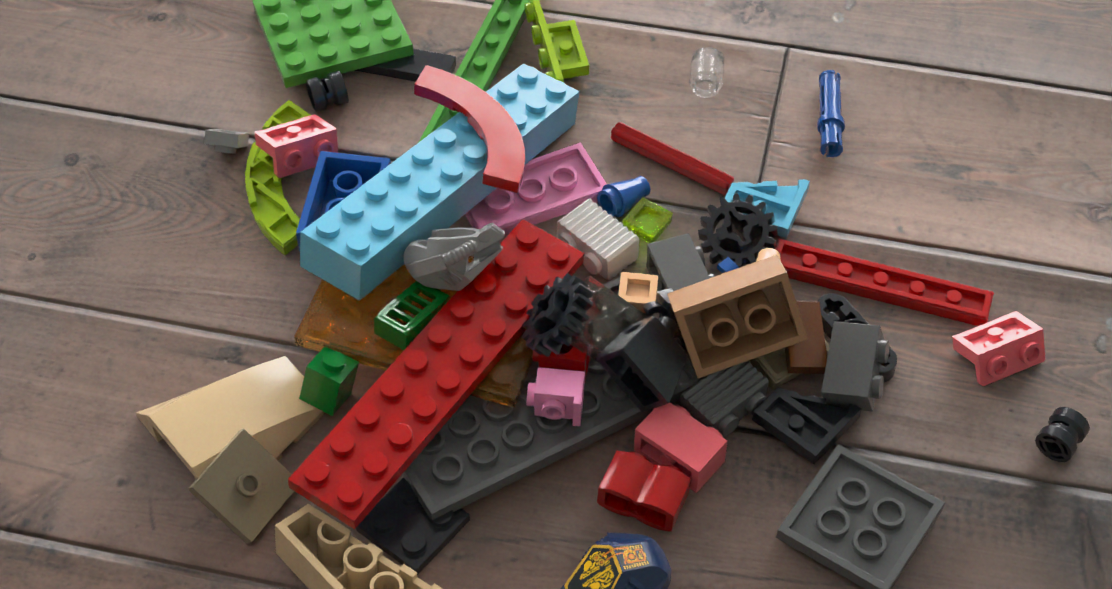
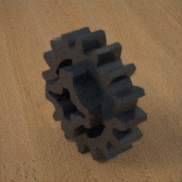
M734 193L733 202H727L722 196L720 197L721 206L716 208L710 204L708 206L710 217L701 216L700 218L701 226L704 227L698 230L699 240L704 241L701 244L703 253L711 252L709 258L712 264L729 257L740 268L743 267V264L756 262L758 253L762 249L776 248V240L772 238L778 236L777 226L772 225L775 222L773 212L765 214V202L755 206L752 195H749L745 202L740 201L738 193ZM723 219L722 227L717 228L716 233H714L717 224ZM732 224L736 230L743 234L744 242L740 236L733 232ZM762 232L760 241L757 243L755 247H753L752 243L754 239L760 237V233Z
M566 274L563 279L556 277L552 287L546 285L544 287V294H538L531 303L533 308L527 310L526 314L530 318L522 325V328L526 330L522 335V339L527 341L525 345L546 357H549L551 352L559 354L563 344L569 347L572 341L571 337L580 335L584 327L581 323L589 319V316L585 314L593 306V302L589 300L593 295L589 285L575 275L572 277L570 274Z

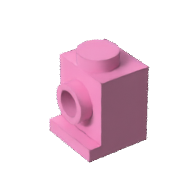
M538 367L536 383H528L526 405L534 406V416H543L553 420L561 418L573 419V426H580L585 372Z

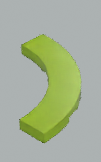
M288 100L274 112L262 128L264 130L311 116V114ZM254 142L249 152L245 171L246 191L250 209L255 222L264 236L283 255H287L298 246L296 231L300 218L294 213L284 197L282 178H278L274 174L273 157L259 148L256 142Z

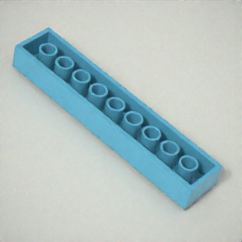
M522 64L486 91L504 107L516 123L525 147V165L575 124L579 91L525 64ZM461 112L457 113L300 232V266L360 301L405 264L403 259L404 252L411 242L428 240L432 235V230L449 228L493 192L496 187L482 184L483 173L487 165L486 144L468 123V117Z

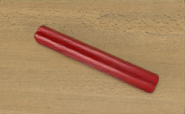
M617 122L615 127L612 128L611 139L614 142L722 195H726L731 184L734 183L733 176L622 122Z

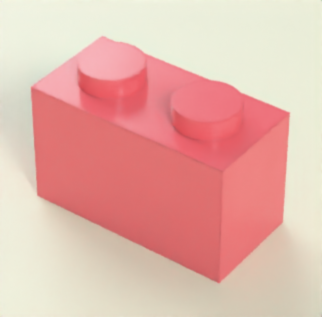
M669 402L654 408L635 429L634 451L645 456L654 465H671L681 469L685 475L691 478L690 489L697 493L725 462L728 440L723 438L722 434L715 428L706 427L694 419L685 408L675 406Z

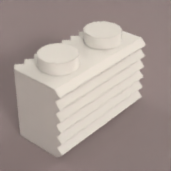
M591 198L557 221V238L584 252L583 264L594 275L599 273L607 281H611L612 277H616L618 273H621L623 269H626L628 265H631L633 261L638 259L639 237L634 235L632 230L629 231L627 226L624 227L621 222L619 223L611 214L608 215L606 210L603 211L601 206L598 207L596 202L593 203Z

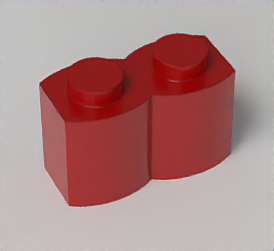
M616 451L598 488L597 503L616 514L635 517L650 527L672 532L688 497L691 478L675 466L654 465L638 452Z

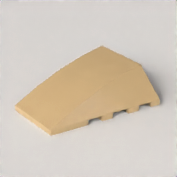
M286 356L136 412V415L157 442L162 439L166 441L195 476V479H197L238 431L245 429L279 461L282 458V452L292 442L297 443L325 412L299 399L304 376Z

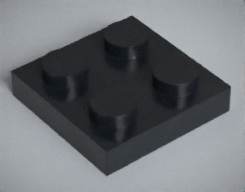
M403 477L375 505L357 526L356 530L400 564H405L416 571L418 575L470 521V514L461 508L455 512L451 510L432 520L420 504L417 495L408 481Z

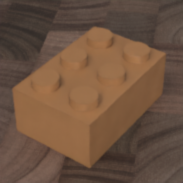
M777 254L667 293L697 378L808 340L788 274Z

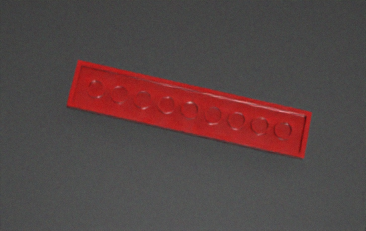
M522 219L501 242L503 250L467 286L453 295L288 478L289 488L355 530L523 334L525 329L522 328V325L530 318L526 313L527 310L533 308L531 303L538 294H544V287L546 285L552 287L556 277L563 279L566 274L572 276L583 264L584 252Z

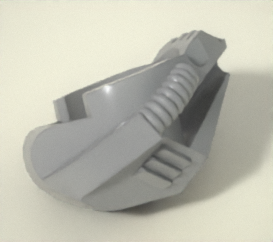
M494 223L487 224L481 229L444 228L432 230V235L428 240H416L406 247L403 258L404 263L412 277L422 285L430 288L460 291L503 250L500 241L504 238L505 231ZM474 254V261L468 263V257Z

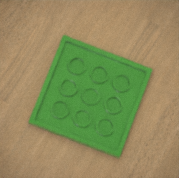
M252 0L254 11L285 88L304 84L306 80L315 77L318 79L326 78L329 73L339 71L342 74L414 55L413 44L391 0Z

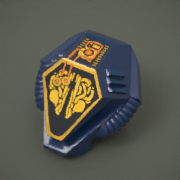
M607 533L604 538L596 541V544H592V547L588 548L577 568L560 589H668L672 570L664 551L654 539L640 534Z

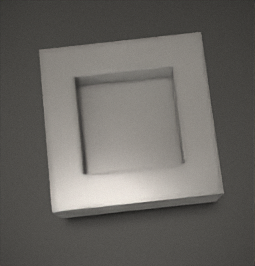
M209 129L205 130L204 144L215 145L216 152L236 153V148L248 147L249 133Z

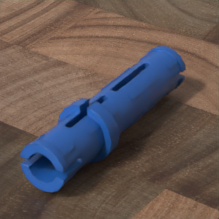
M826 70L819 75L820 118L817 121V129L821 135V153L823 155L826 153V157L833 158L843 152L842 132L845 129V121L841 116V76L839 73L835 74L834 70Z

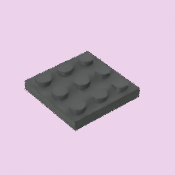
M838 444L779 527L776 538L864 589H892L939 517L945 502Z

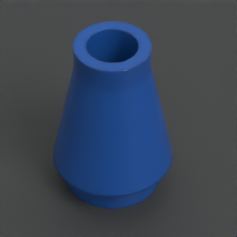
M643 176L606 184L597 195L598 205L602 207L603 211L606 210L608 215L621 217L642 198L648 196L651 188L649 182Z

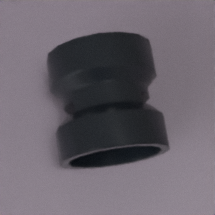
M339 71L329 73L323 79L315 77L306 80L308 96L315 112L327 109L330 104L342 105L349 103L347 89Z
M1059 407L1050 416L1049 425L1040 430L1035 442L1040 452L1046 457L1057 462H1067L1076 452L1077 443L1082 442L1089 433L1090 426L1086 418L1078 411L1068 407Z

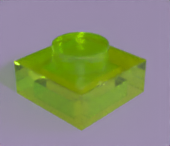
M642 197L623 219V226H627L628 230H632L633 234L639 238L653 243L672 222L673 212Z

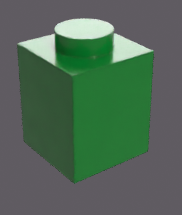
M325 345L306 366L299 399L333 416L352 393L359 362Z

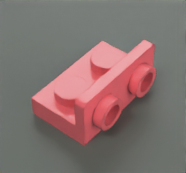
M316 114L255 132L256 145L273 157L274 174L278 178L316 167L320 151L338 153L337 129Z
M1017 311L952 337L953 349L975 364L977 383L981 386H986L1045 361L1043 328Z

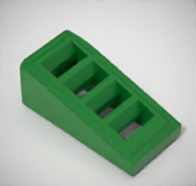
M415 281L386 305L374 318V334L405 350L450 300V295L437 288L426 287ZM422 293L433 299V301L430 302L419 296V294ZM414 301L425 308L422 310L411 303ZM407 310L416 316L413 318L412 316L404 313V311ZM399 318L407 324L403 325L396 320Z

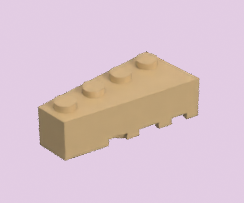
M310 504L305 505L275 525L276 554L308 589H443L435 583L430 586L417 577V572L405 564L400 567L383 556V550L369 542L366 545L351 536V530Z

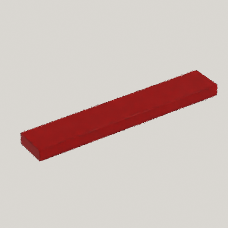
M778 238L775 250L779 252L781 263L790 279L975 326L983 325L988 321L994 295L992 291Z

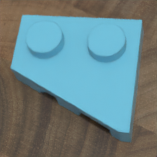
M805 179L798 180L797 186H778L777 181H763L758 184L750 182L732 183L725 199L727 202H733L734 193H738L740 201L745 202L746 198L752 195L755 206L765 202V214L773 212L775 222L772 225L777 226L778 236L787 239L809 190L810 181Z

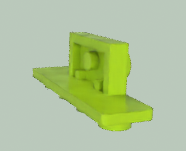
M530 0V3H525L526 20L528 23L533 22V26H531L534 45H540V49H538L539 63L541 69L547 68L545 74L563 83L566 78L589 75V62L575 20L547 24L539 0Z

